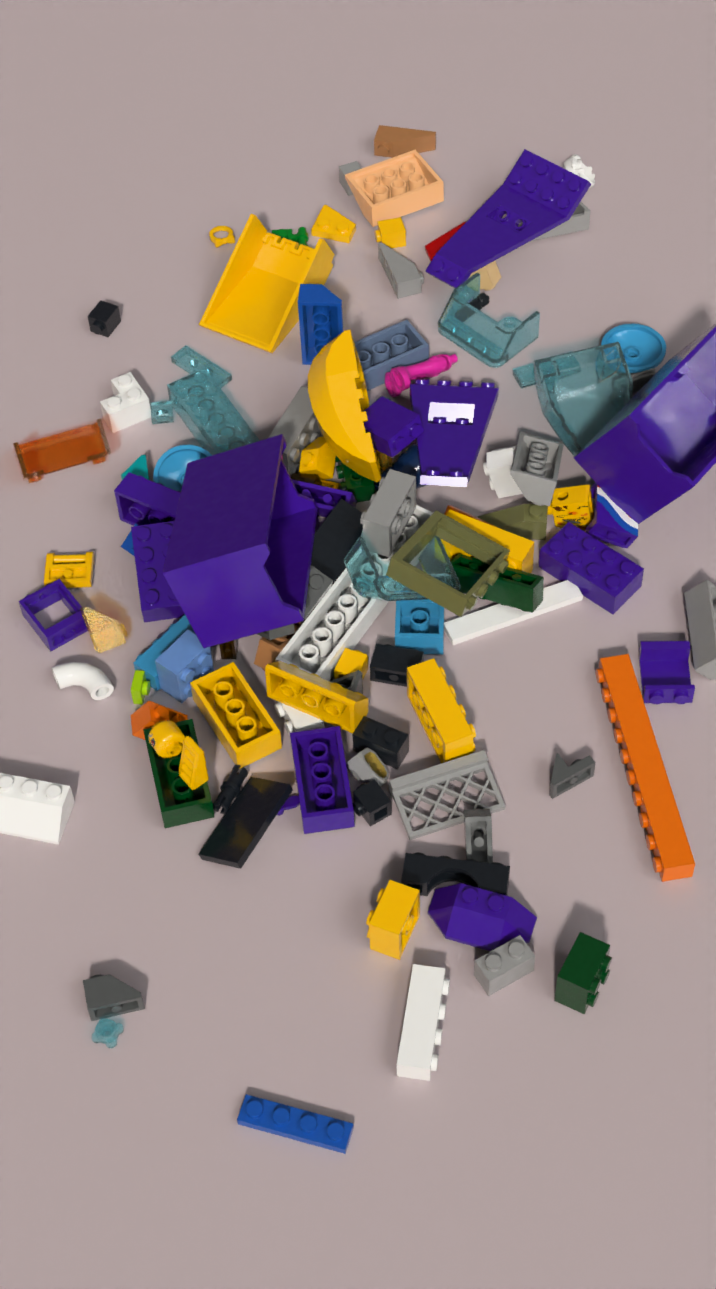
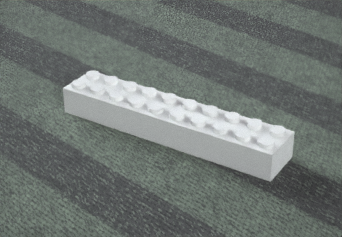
M416 505V509L390 557L364 550L363 545L276 657L275 662L282 661L287 664L296 665L301 670L317 674L322 679L330 681L344 649H354L402 585L386 576L391 557L423 525L433 512ZM434 536L409 564L416 566L437 536Z

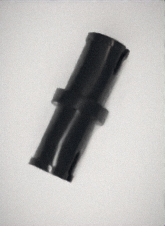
M240 765L233 767L229 778L222 783L220 787L221 792L213 803V808L217 812L220 807H223L220 812L221 814L228 812L233 799L240 794V787L248 775V771L244 767H242L240 773L238 772Z

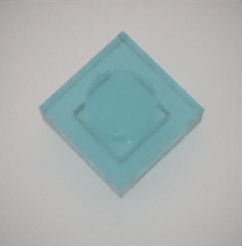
M172 400L150 403L152 424L174 422Z

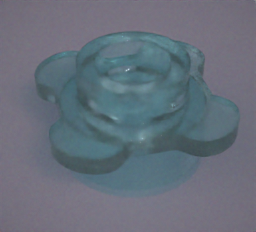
M107 1018L99 1020L95 1033L92 1034V1041L94 1043L106 1044L108 1048H114L117 1045L119 1034H122L124 1031L123 1025L121 1023L116 1024L113 1020Z

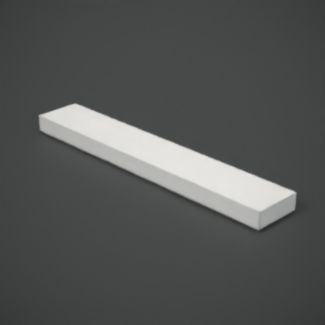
M566 580L543 588V601L533 613L499 603L444 622V630L452 645L579 602L583 599V594L578 586Z

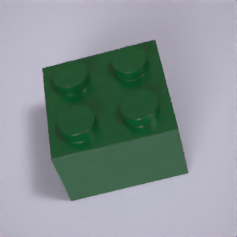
M582 932L579 933L557 976L554 1001L582 1014H585L588 1006L594 1007L599 996L598 988L600 983L604 985L610 974V969L608 968L612 957L609 956V944Z

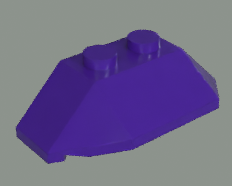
M462 883L435 889L428 909V915L433 919L445 939L488 951L500 947L521 935L526 943H529L537 921V917L513 897Z

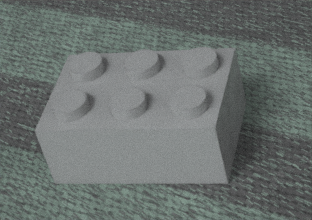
M389 469L386 477L381 478L379 490L371 496L369 508L367 511H363L360 519V524H363L361 539H363L364 550L386 557L391 556L416 509V476Z

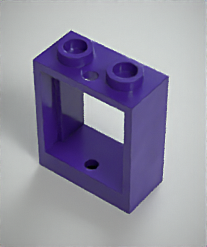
M60 579L47 584L42 589L27 595L19 601L23 617L50 652L91 630L88 614ZM62 600L73 615L45 630L34 614Z

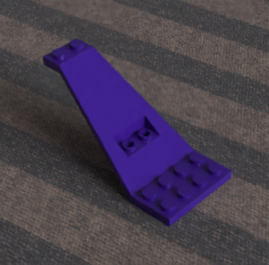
M524 149L503 185L435 254L426 272L456 290L461 291L471 273L568 221L588 191L591 183Z

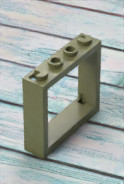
M436 510L391 557L386 576L462 617L467 610L471 611L474 608L478 597L483 598L488 590V585L493 586L499 573L503 574L509 565L506 560L510 550ZM434 536L490 565L466 595L409 564Z

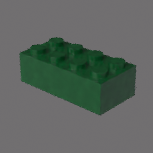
M193 719L175 722L185 738L187 736L191 737L198 745ZM151 728L143 729L164 827L170 828L214 818L208 783L205 782L195 790L190 789L179 776L182 751L177 756L171 758L160 757L148 741Z

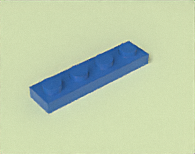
M247 1094L237 1118L238 1125L346 1154L354 1129V1124Z

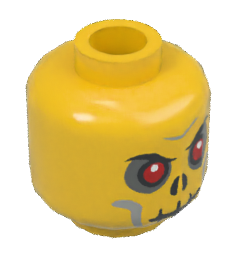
M160 721L153 725L148 735V741L160 757L171 758L177 756L182 751L185 736L175 722Z

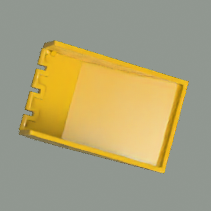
M251 214L199 325L273 353L299 321L298 296L300 284H322L324 286L332 270V260L335 254L322 238H319L315 249L303 244L299 245L298 242L286 238L281 240V236L267 232L257 216Z

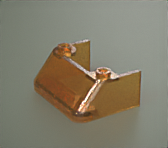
M97 419L91 425L18 445V442L13 443L12 447L23 480H28L29 483L42 480V475L92 461L93 465L105 462V457L111 454L101 419Z

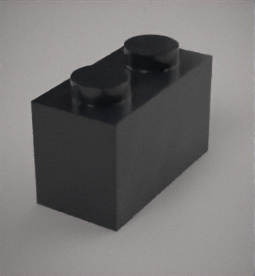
M376 644L370 664V681L407 687V667L424 662V652L412 648L394 647L389 644Z
M366 716L362 718L352 734L353 751L359 753L368 747L376 752L385 765L397 770L409 752V734Z

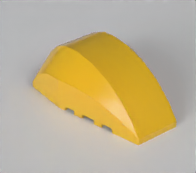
M346 330L325 345L313 359L308 373V394L320 431L333 453L343 464L359 475L374 482H380L382 476L379 458L376 455L371 433H366L364 422L368 421L367 413L364 410L370 406L365 376L351 330Z

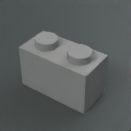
M521 935L476 959L474 961V976L487 995L490 996L533 972L535 955Z

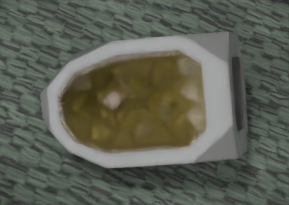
M368 747L346 762V767L359 782L369 783L375 779L381 787L389 778L385 764L376 752Z

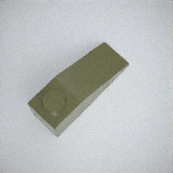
M522 504L478 516L479 519L526 539L546 540L548 510L546 505Z

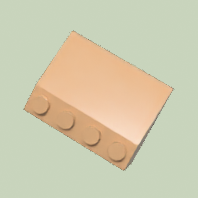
M416 150L345 174V179L364 217L372 227L377 226V221L399 218L444 201L443 181Z

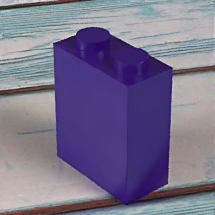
M383 396L364 410L368 421L364 422L365 432L371 433L374 448L391 458L424 432L419 414Z

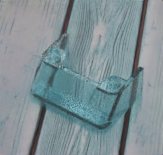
M476 273L452 292L438 320V332L487 366L498 368L538 338L540 313L536 311L523 322L515 317H506L496 322L469 304L480 295V274Z
M434 536L418 558L425 573L460 591L461 584L440 538ZM363 537L357 539L343 560L356 592L364 598L385 601L428 599L388 576H379Z

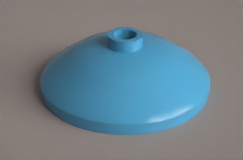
M623 324L612 328L604 335L601 342V353L605 361L612 367L627 373H639L656 368L661 364L666 354V343L656 330L648 326Z
M195 445L173 447L166 451L156 463L153 482L161 483L175 491H181L187 463L212 456V454Z

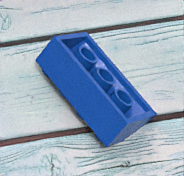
M300 284L298 314L302 365H311L320 350L343 332L342 300L322 284Z

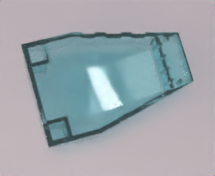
M619 342L534 360L535 384L543 415L574 457L633 397V380Z

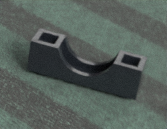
M419 852L413 854L406 853L401 884L420 890L421 896H428L437 885L449 881L461 882L507 896L510 866L498 862L490 864L473 859L459 860L448 856H427Z

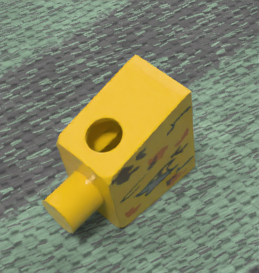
M590 484L556 488L554 490L547 515H553L556 527L563 528L570 522L581 530H586V527L594 519L595 514Z

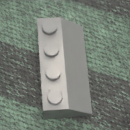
M520 432L511 476L527 501H531L538 506H550L557 484L564 443Z
M705 580L684 592L685 609L688 617L687 626L690 632L693 667L697 673L710 680H716V585Z

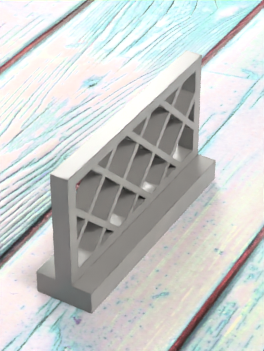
M485 750L389 780L388 791L391 798L394 799L409 840L464 823V814L456 811L461 800L473 805V809H490L491 814L505 810L506 806L487 763L488 758ZM484 771L487 778L484 786L471 781L474 774ZM457 780L465 784L460 794L447 788L451 781ZM468 785L481 791L477 801L464 796ZM435 788L441 791L437 801L423 796L426 789ZM444 793L458 799L453 809L440 804ZM484 793L495 797L497 804L488 807L480 803ZM410 795L416 798L417 801L413 809L402 805L400 798ZM420 801L434 806L429 817L416 811ZM437 808L450 813L447 821L439 822L433 819ZM415 816L426 821L424 828L413 831L410 825L412 817Z

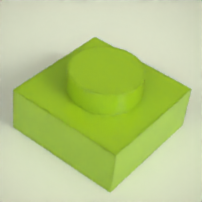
M135 670L131 695L134 704L143 705L145 695L150 693V681L146 680L145 671Z

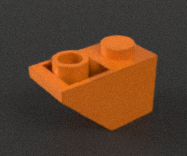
M147 701L131 714L132 735L145 740L143 729L152 728L154 724L160 721L180 722L188 720V715L152 701Z

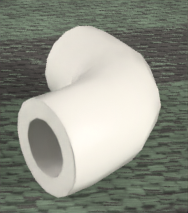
M69 662L51 667L60 690L74 685L82 686L88 690L94 700L105 699L114 691L111 681L104 672L89 663Z

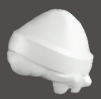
M574 154L564 161V169L588 180L591 183L589 188L594 186L595 174L591 172L592 167L585 166L579 155Z

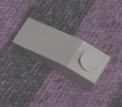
M378 243V259L397 298L421 293V284H424L422 272H418L414 263L384 243Z

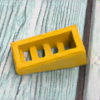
M187 736L183 741L179 776L190 789L195 790L208 781V772L204 751L191 737Z

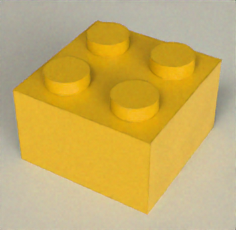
M389 880L386 888H381L378 894L376 909L371 910L367 917L366 925L369 926L367 938H370L371 950L400 960L420 917V890Z

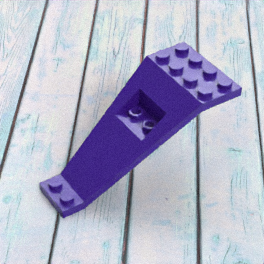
M417 379L415 383L410 384V400L412 411L420 415L424 432L416 438L420 485L467 487L499 396V387H495V382H482L481 386H473V381H460L459 385H451V380H438L437 384H429L430 379Z

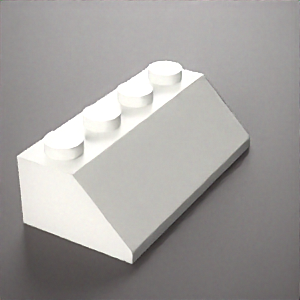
M0 773V833L59 845L75 803L71 787Z

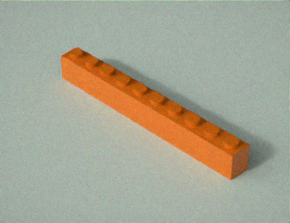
M629 654L600 658L599 668L595 670L598 683H602V699L609 706L607 709L608 719L615 726L614 739L616 743H620L621 762L626 764L628 769L626 770L627 782L629 785H633L634 805L640 808V825L642 828H646L647 848L652 850L654 854L652 859L654 871L656 873L659 872L662 882L692 877L695 861Z

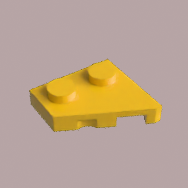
M324 205L311 229V235L350 243L356 231V224L329 206Z

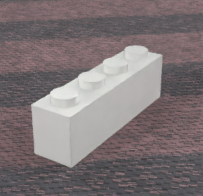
M413 964L396 1064L397 1076L430 1081L431 1071H437L439 1055L434 1054L435 1045H441L443 1029H439L438 1025L439 1020L445 1019L446 1004L442 1003L443 995L448 996L450 979H445V968Z

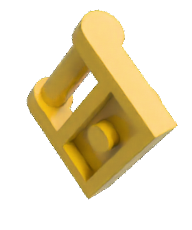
M94 552L73 555L47 553L44 586L60 579L66 588L92 587L93 565L95 563Z

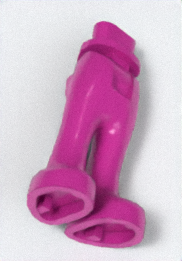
M440 354L432 356L424 362L391 368V371L385 374L386 390L393 398L400 396L402 391L409 389L411 380L438 376L441 372L448 371L458 361L456 354Z

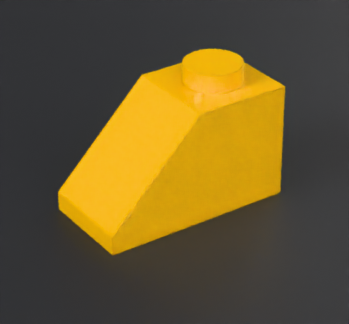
M318 437L301 451L300 473L318 475L319 479L322 480L333 478L336 455L329 448L324 437Z

